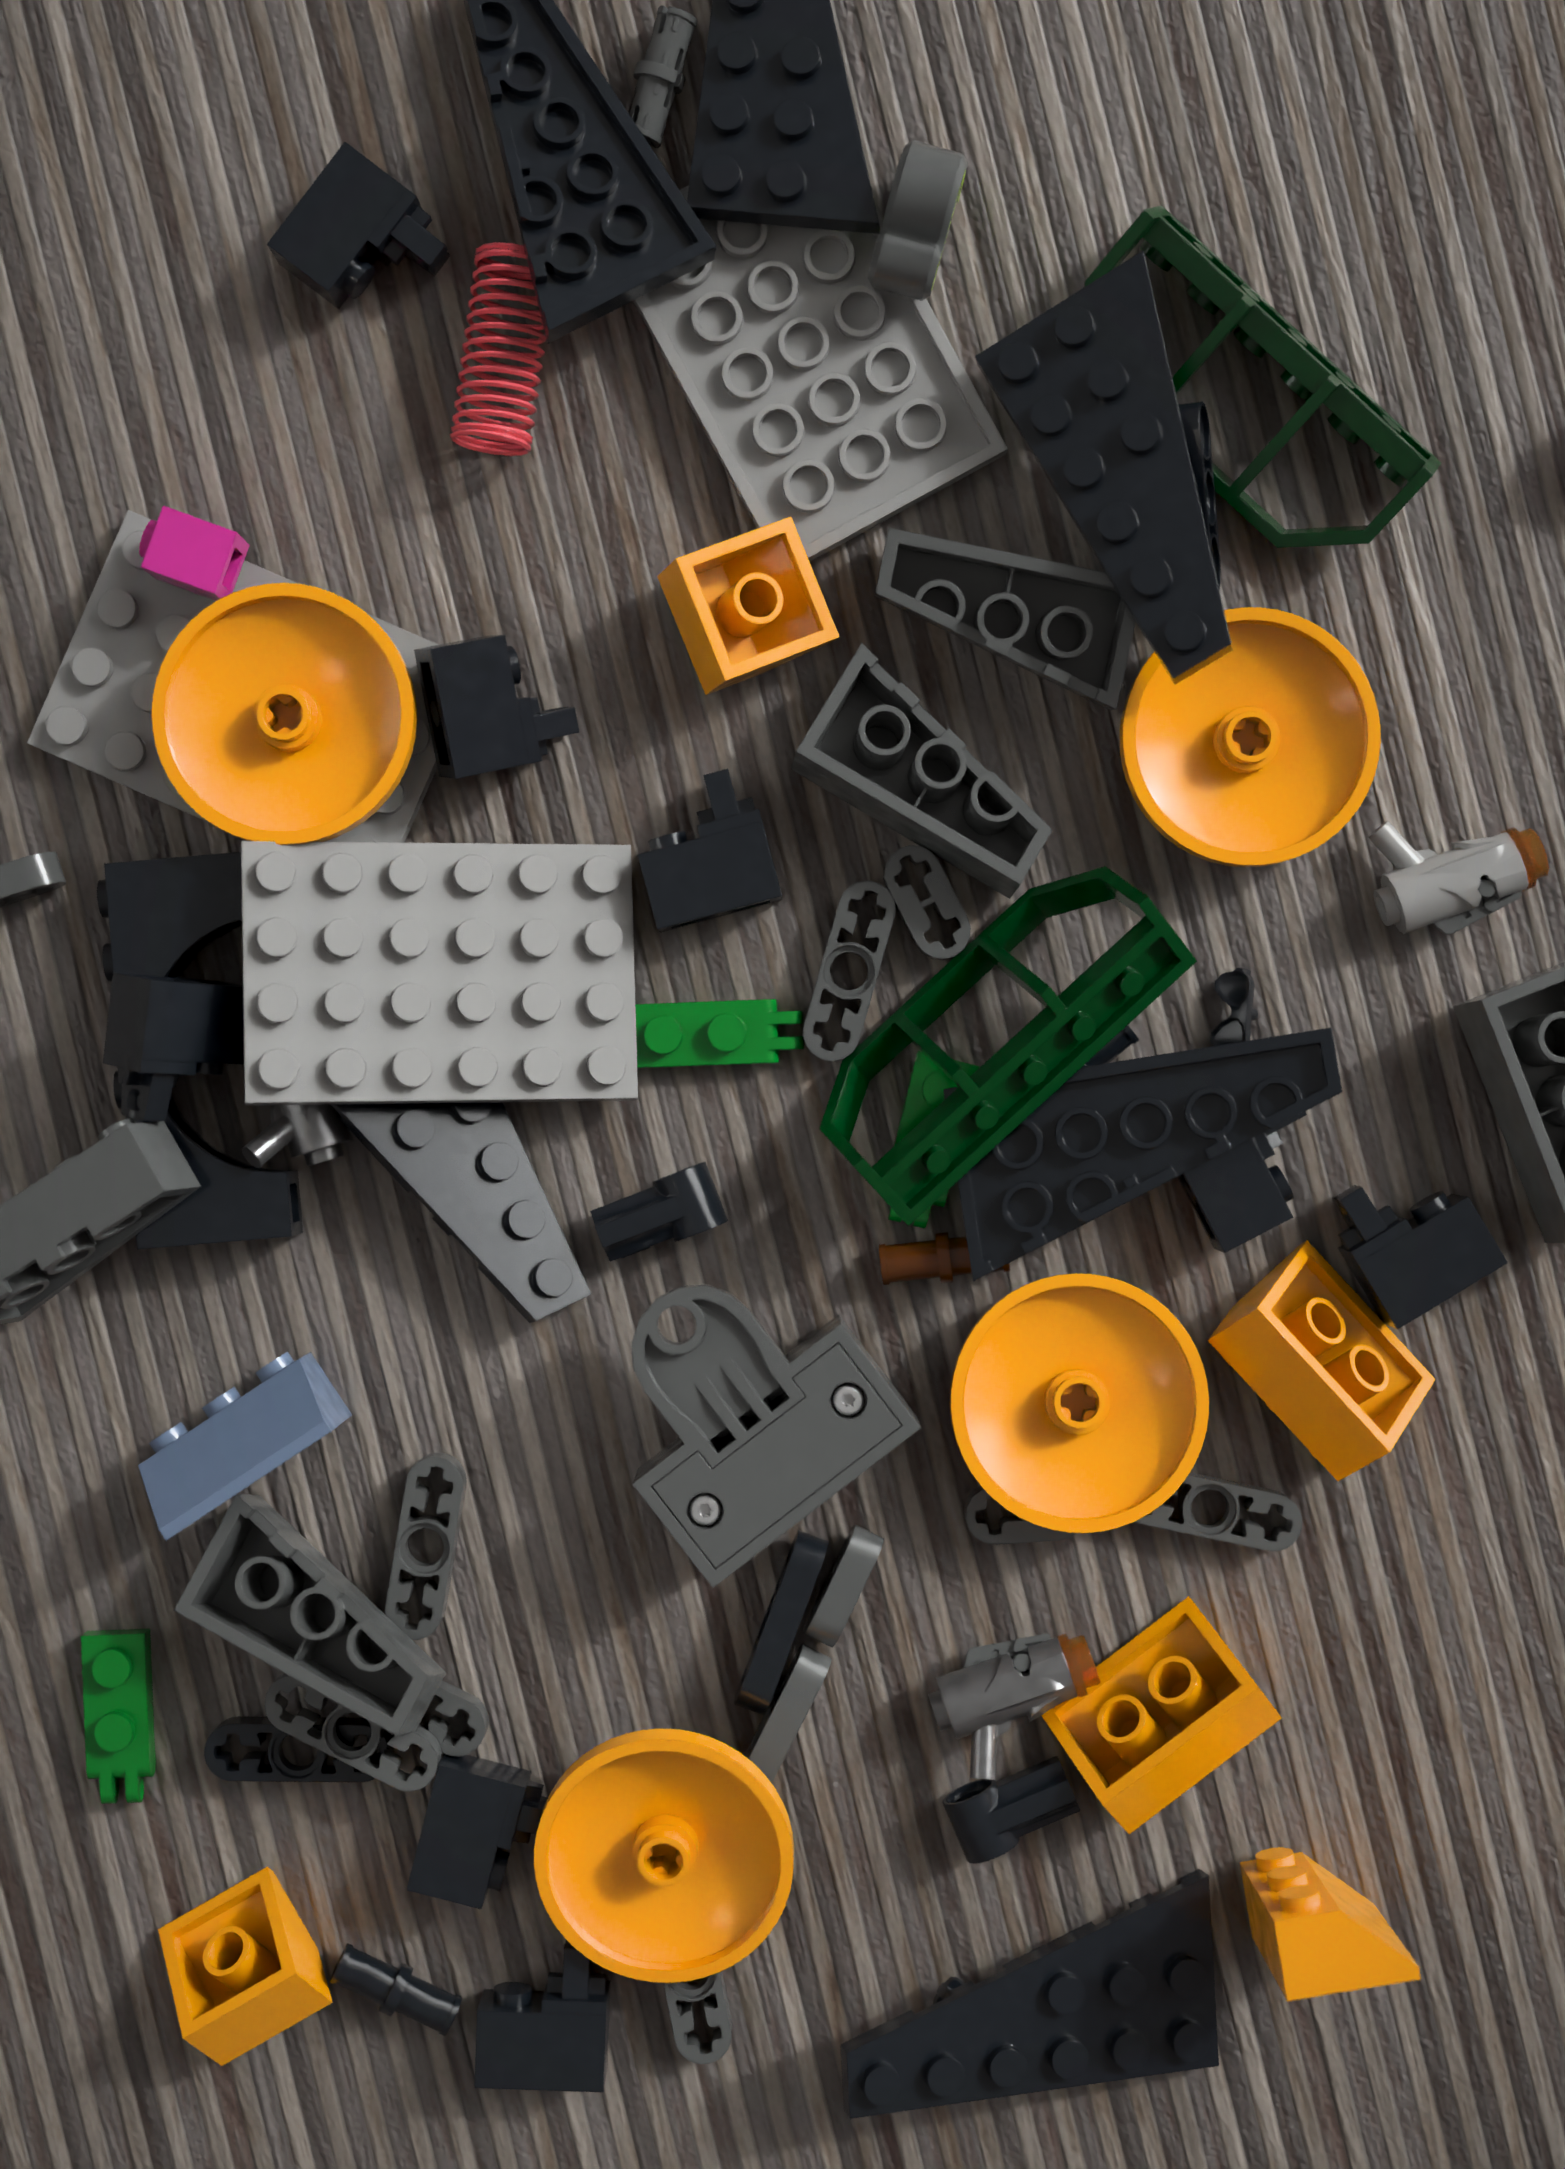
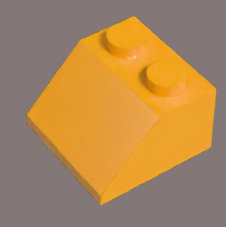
M791 516L676 558L657 576L705 695L767 672L840 637Z
M268 1866L158 1929L182 2038L221 2066L333 2003L319 1950L274 1871Z

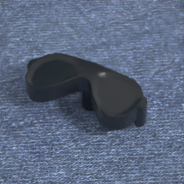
M1236 968L1234 971L1221 974L1215 980V991L1231 1007L1232 1012L1229 1018L1221 1022L1211 1032L1210 1042L1213 1046L1250 1040L1251 1021L1257 1019L1258 1012L1252 1008L1255 984L1250 976L1251 971L1249 969Z

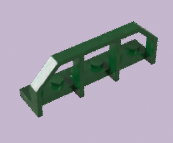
M1162 205L1144 209L1085 280L1084 286L1086 287L1119 266L1143 237L1145 240L1139 247L1142 251L1144 250V254L1154 264L1166 272L1174 266L1192 282L1186 290L1202 308L1213 315L1220 309L1226 314L1172 377L1176 395L1238 325V328L1233 333L1240 343L1259 358H1262L1268 352L1286 369L1280 375L1281 379L1292 391L1306 400L1302 407L1235 481H1232L1213 463L1215 491L1277 548L1369 544L1434 475L1441 462ZM1324 404L1333 412L1327 418L1331 426L1352 444H1356L1360 439L1365 441L1380 455L1374 461L1377 468L1394 484L1403 488L1368 525L1285 529L1244 490L1315 411Z
M1106 866L1030 888L858 1045L850 1055L842 1060L819 1129L909 1226L1193 966L1197 960L1151 899ZM1111 899H1117L1142 917L1136 925L1058 996L1048 984L1009 953L1046 918ZM996 965L1042 1003L1045 1008L969 1077L923 1031ZM912 1042L958 1088L871 1167L849 1143L869 1081Z

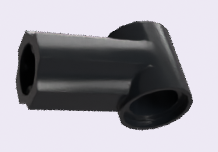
M706 1162L652 1182L653 1187L590 1211L598 1237L610 1262L646 1250L655 1244L674 1238L675 1242L683 1240L728 1221Z
M1058 1756L998 1781L979 1779L967 1783L949 1793L942 1802L966 1860L974 1864L995 1859L1013 1849L1019 1843V1837L1081 1811Z

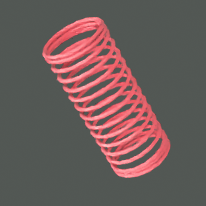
M502 242L485 243L476 248L474 264L478 268L472 272V278L476 283L470 287V292L474 298L468 301V307L472 310L471 313L466 315V321L470 326L464 330V335L468 341L462 344V350L467 355L460 358V364L465 369L458 373V378L462 384L456 387V392L461 398L454 401V407L459 412L452 416V421L455 425L451 427L452 433L450 438L457 445L470 450L494 455L522 456L531 451L533 437L523 430L531 429L535 426L533 420L526 416L537 412L536 407L529 403V401L536 400L539 394L530 387L538 386L541 383L539 377L533 373L543 369L542 364L535 359L544 356L545 351L538 344L544 343L547 339L545 334L540 332V330L544 329L540 310L517 309L488 300L504 299L538 306L536 296L519 295L490 286L510 285L534 290L533 282L522 281L532 280L529 267L505 264L488 258L491 256H512L527 259L524 245ZM482 272L491 277V279L480 280L478 278L479 273ZM478 287H481L490 293L479 295L476 291ZM479 301L488 307L477 309L474 305L475 302ZM487 314L515 315L529 318L542 324L515 323ZM474 316H478L488 322L474 323L472 320ZM485 328L516 330L539 338L512 337ZM476 330L486 336L473 338L470 334L471 331ZM485 343L511 344L534 350L537 353L510 351ZM474 344L487 351L471 352L469 346ZM483 357L512 359L534 365L535 367L508 365ZM473 359L484 365L469 366L467 360ZM484 372L507 373L522 376L533 381L505 379ZM471 373L485 380L468 381L465 378V374ZM481 386L508 388L528 393L530 395L508 394L490 390ZM469 387L483 394L466 395L463 393V389ZM482 401L503 402L527 409L500 407ZM468 402L483 409L465 410L461 407V403ZM480 415L504 417L524 423L503 422ZM466 416L481 423H461L459 418ZM468 435L479 436L485 439L494 440L498 442L482 440Z

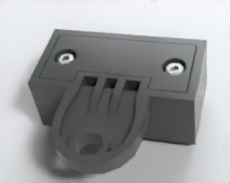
M706 1284L680 1286L659 1296L639 1319L631 1343L633 1370L644 1392L679 1438L638 1468L633 1485L712 1588L921 1428L914 1411L840 1315L829 1321L787 1355L782 1353L756 1317L743 1303L730 1292ZM671 1306L687 1308L696 1320L695 1333L684 1342L669 1341L659 1330L658 1320L660 1314Z

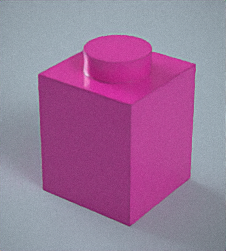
M163 506L158 520H151L143 532L139 546V555L144 558L141 568L155 579L217 601L233 593L250 545L235 531Z

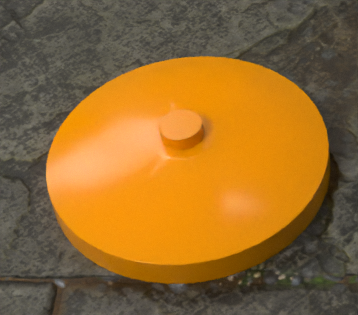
M270 583L248 587L215 601L196 615L178 634L162 661L156 678L152 699V730L161 764L169 780L186 803L201 817L216 827L247 841H275L276 844L280 845L324 842L343 835L365 822L392 795L408 767L413 752L417 730V704L414 686L401 653L380 625L364 610L349 600L318 587L295 583Z
M1261 607L1224 610L1232 651L1174 685L1155 652L1142 666L1131 685L1121 716V762L1126 782L1141 812L1174 845L1193 856L1225 866L1261 867L1274 865L1306 854L1324 844L1337 834L1359 809L1370 789L1379 761L1381 745L1379 712L1372 688L1359 663L1326 630L1305 618L1277 609Z
M1073 1273L1046 1277L1025 1284L1005 1295L982 1315L971 1329L957 1356L950 1386V1415L955 1440L963 1460L977 1482L995 1501L1021 1519L1037 1526L1068 1533H1093L1119 1528L1141 1519L1161 1506L1178 1490L1195 1465L1203 1446L1209 1418V1392L1204 1366L1198 1350L1189 1333L1167 1307L1145 1291L1124 1281L1095 1274Z
M658 1728L626 1733L611 1738L583 1754L565 1771L552 1789L543 1808L534 1845V1871L538 1891L549 1917L563 1937L576 1950L599 1966L616 1974L647 1982L676 1983L697 1980L719 1973L747 1957L766 1939L778 1922L786 1906L793 1878L794 1841L789 1816L783 1801L766 1775L751 1760L729 1745L706 1735L679 1729Z

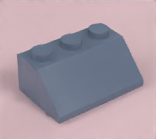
M287 1351L255 1372L262 1382L260 1385L242 1397L235 1387L231 1388L202 1408L209 1419L189 1432L184 1424L180 1422L149 1443L155 1454L139 1464L138 1467L158 1529L166 1541L333 1431L352 1416V1413L311 1352L294 1361Z

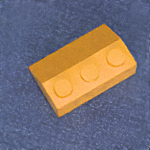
M1308 1240L1296 1247L1230 1309L1208 1339L1209 1343L1221 1354L1223 1359L1233 1367L1266 1403L1267 1407L1280 1418L1304 1444L1312 1456L1337 1481L1391 1452L1436 1380Z
M1189 1596L1075 1682L1077 1697L1064 1701L1041 1715L1100 1803L1129 1835L1282 1719L1262 1690Z
M1284 1847L1269 1848L1256 1853V1860L1240 1862L1252 1938L1287 2001L1421 1979L1418 1964L1375 1904L1304 1853H1294L1292 1849Z

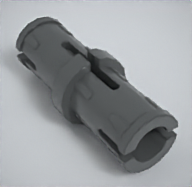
M665 6L658 7L653 33L644 60L637 62L633 74L634 78L638 81L630 111H628V114L650 147L652 145L655 148L661 147L667 118L675 94L682 93L686 80L682 74L684 61L698 23L697 19L690 13L671 6L668 8Z

